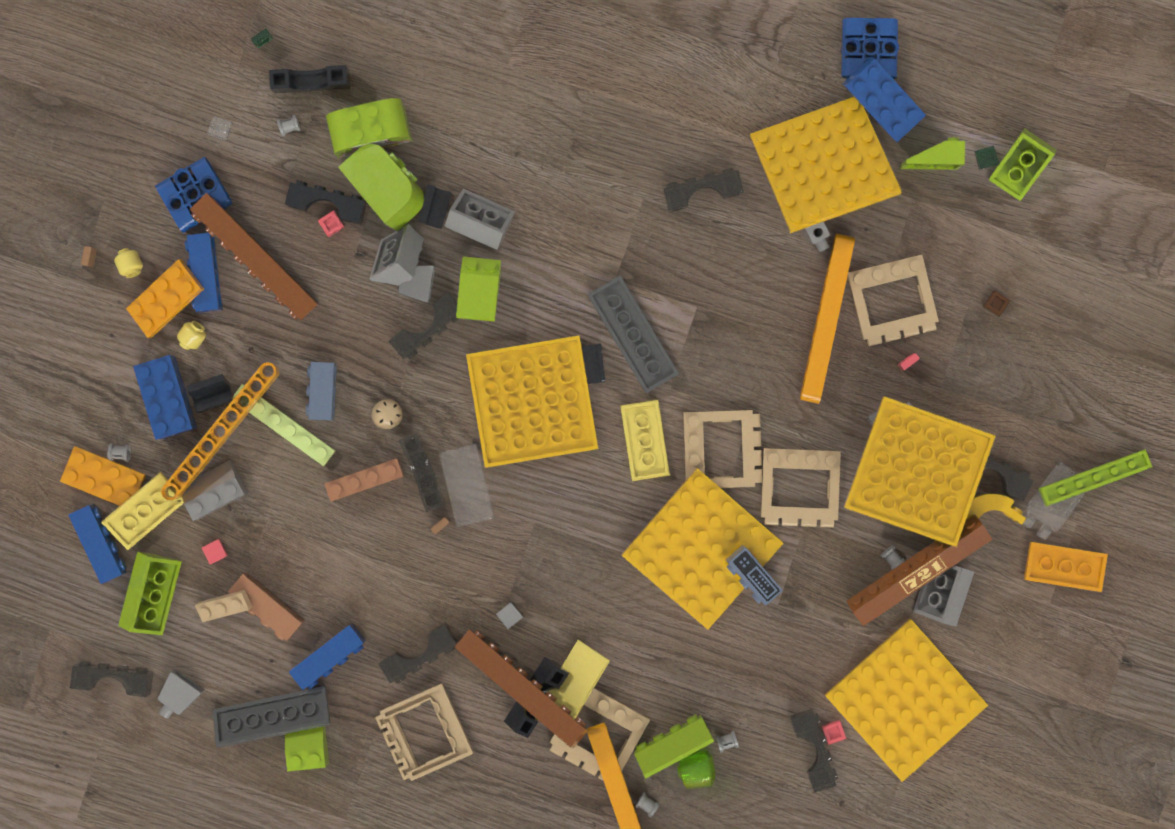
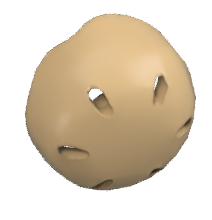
M387 399L379 401L373 407L371 417L377 427L387 430L400 424L403 412L398 402Z

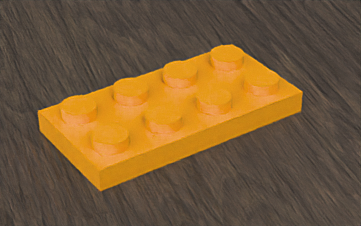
M178 259L136 298L126 310L147 338H152L201 293L204 288L184 261Z
M74 446L60 482L120 506L142 487L146 474Z
M1029 542L1024 580L1102 592L1108 554Z

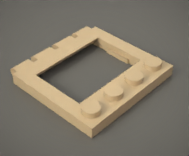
M922 255L848 273L847 278L863 340L867 339L868 346L882 344V335L885 342L901 339L900 331H902L904 338L920 334L919 326H921L922 333L936 330L935 322H939ZM916 276L917 288L925 313L870 326L869 314L862 289Z
M753 410L683 412L686 480L696 468L705 474L703 421L732 422V420H741L743 477L724 476L709 479L720 488L755 487V483H762V469H755V466L762 465L761 450H754V446H761V431H753V427H761L760 414H753Z
M763 448L761 517H764V525H778L779 518H782V526H797L798 519H801V526L816 527L817 520H820V527L834 528V520H838L841 451ZM773 468L829 470L827 484L828 508L771 506L774 479Z
M443 683L380 710V715L375 717L380 730L386 727L388 729L382 732L388 747L395 745V748L390 750L395 763L403 762V765L398 767L403 780L410 778L413 781L474 753ZM430 700L453 751L418 766L396 714L409 711L420 706L421 703Z
M594 688L584 705L631 731L629 738H626L617 755L621 770H623L650 719ZM555 734L550 740V743L553 745L549 751L562 757L564 752H567L565 760L576 766H579L580 762L583 761L584 764L581 769L594 776L598 770L600 771L594 754L578 745L574 749L570 748ZM600 772L598 778L601 779V780H603L602 775H601V772Z

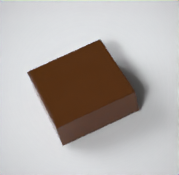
M993 290L983 307L1000 317L1010 300Z

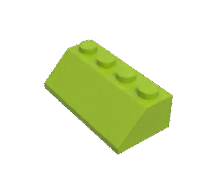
M137 552L118 624L119 627L129 632L163 635L181 561L156 554Z
M695 714L689 717L685 724L681 726L676 724L670 728V732L666 734L659 733L653 737V741L649 743L643 742L636 746L634 755L644 777L648 778L713 743L714 739L702 715L697 716Z

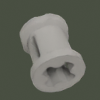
M292 115L291 118L282 121L280 119L277 120L282 136L295 130L301 131L296 115Z
M110 443L107 452L108 459H124V461L129 462L131 446H115Z
M894 545L880 555L891 565V570L906 561L905 558H901L896 552Z
M734 731L721 737L719 735L716 736L720 753L732 747L739 748Z
M643 792L634 807H639L648 813L649 817H652L660 803L658 801L654 802Z

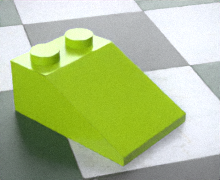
M1024 128L988 180L1021 201L1054 157L1057 149Z
M956 137L948 138V141H944L905 160L900 165V169L958 170L965 165V141H959V138Z
M472 257L462 258L456 318L495 322L501 279V260Z
M325 726L285 734L287 772L326 768L329 764Z

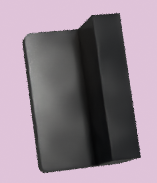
M428 184L418 222L442 229L452 193Z
M601 343L582 346L587 384L605 382Z
M223 374L186 386L188 394L194 401L197 413L231 403L233 400L230 384Z

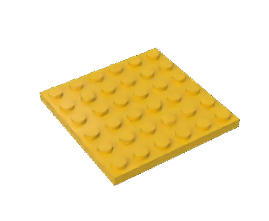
M854 97L750 134L751 141L790 233L901 194L900 186L864 107Z
M579 335L466 354L485 468L598 449Z
M883 396L844 508L957 547L995 435Z
M696 468L621 555L709 630L744 589L739 582L741 577L737 573L733 575L726 567L729 565L726 559L744 545L763 567L784 543Z
M911 619L904 623L825 694L827 699L902 782L988 706Z

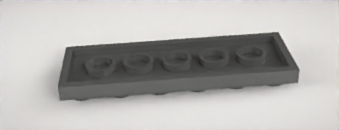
M621 275L588 294L589 299L645 393L652 391L679 374Z
M325 686L213 709L217 748L331 725L327 688Z

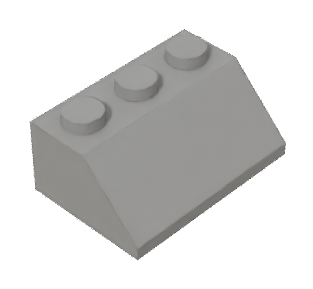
M462 189L449 211L445 227L498 250L515 211L466 189Z
M409 224L402 227L398 232L395 231L383 238L380 242L369 279L375 282L400 285L412 280L415 275L414 272L418 264L424 238Z
M228 460L196 477L183 493L182 498L192 520L196 521L248 494V491L232 460Z
M956 565L952 566L921 587L913 612L956 627L974 572Z

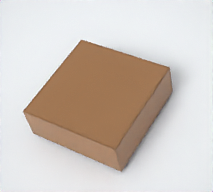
M85 246L81 265L93 268L97 249Z
M445 516L431 528V531L437 534L451 520Z

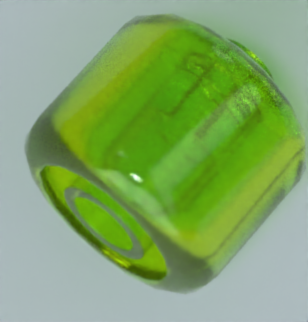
M708 750L696 751L680 760L677 773L678 777L682 779L685 788L697 789L711 787L715 784L714 762Z

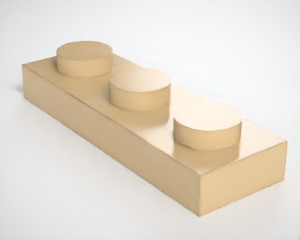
M242 590L198 602L195 607L202 622L248 611L252 608V604L246 591Z

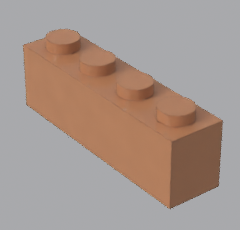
M396 458L327 482L324 485L330 502L406 475L400 458Z
M247 572L242 574L228 591L231 594L245 590L252 604V608L247 612L253 616H258L261 619V624L267 628L271 627L275 631L274 634L281 640L285 639L288 641L305 622Z

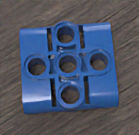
M842 19L841 78L848 79L870 57H873L893 79H896L897 54L899 50L898 19ZM872 26L875 32L872 34L868 33L865 27ZM846 45H853L855 52H848ZM885 45L892 46L893 53L886 52ZM865 46H873L874 52H867Z
M205 156L184 169H178L174 175L155 185L156 190L182 233L200 224L191 216L193 212L190 208L206 193H209L224 209L233 204ZM188 174V180L182 183L181 176ZM214 181V187L208 190L207 183ZM197 190V198L191 199V192ZM181 200L180 208L175 209V201Z

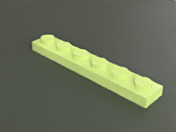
M242 384V385L239 387V389L236 391V393H235L234 396L232 397L233 399L237 396V394H238V393L241 391V389L245 386L244 384ZM247 396L242 397V406L246 407L249 404ZM262 397L249 412L322 466L328 463L336 451Z

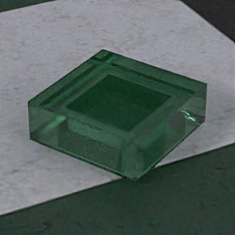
M266 28L252 37L251 41L257 48H260L271 41L273 36Z
M994 146L974 151L979 170L999 164Z

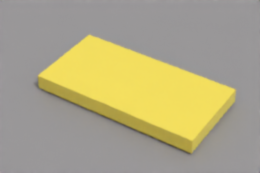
M658 400L621 405L632 481L669 476Z
M159 472L101 522L127 550L184 503L182 496L176 500L164 499L161 490L168 479L162 472ZM173 486L168 489L169 495L173 497L176 494V489Z
M577 640L562 665L569 672L560 689L549 691L557 698L555 702L560 706L564 704L572 711L570 715L576 719L610 660L582 641Z

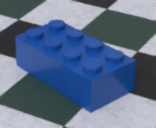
M870 57L842 83L896 142L926 116L873 57Z
M168 355L133 366L155 440H162L197 429L176 356Z

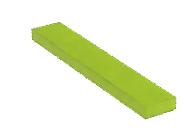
M1146 449L1038 489L1044 505L1049 506L1152 468V464Z

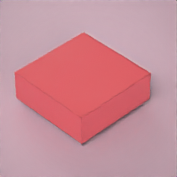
M334 210L318 220L328 237L345 227Z
M913 353L897 366L901 371H904L920 358L916 353Z
M220 539L202 547L210 565L228 556Z
M840 720L821 726L828 745L846 739Z

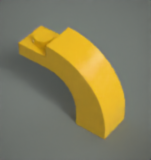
M994 493L975 495L966 518L968 519L975 514L979 519L988 511L998 510L1017 524L1022 525L1026 520L1022 516L1023 511L1015 506L1011 508L1014 503L1013 499Z

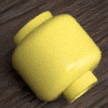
M128 248L122 249L114 259L120 275L132 278L141 273L140 270L143 268V263L137 251L129 250Z
M196 321L186 322L177 334L180 342L179 345L186 350L198 349L206 338L204 326Z

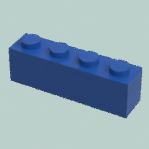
M209 233L187 235V240H185V248L189 252L187 267L204 288L191 301L192 307L199 313L223 310L215 239Z
M92 504L69 514L68 516L100 584L107 583L126 574V564L117 553L118 547L109 536L110 531L101 523L102 513L95 504Z
M351 623L290 670L289 673L302 690L306 687L310 690L319 683L317 679L320 676L327 677L334 671L332 669L333 666L337 663L341 666L349 660L347 656L350 653L356 654L364 648L362 644L366 640Z

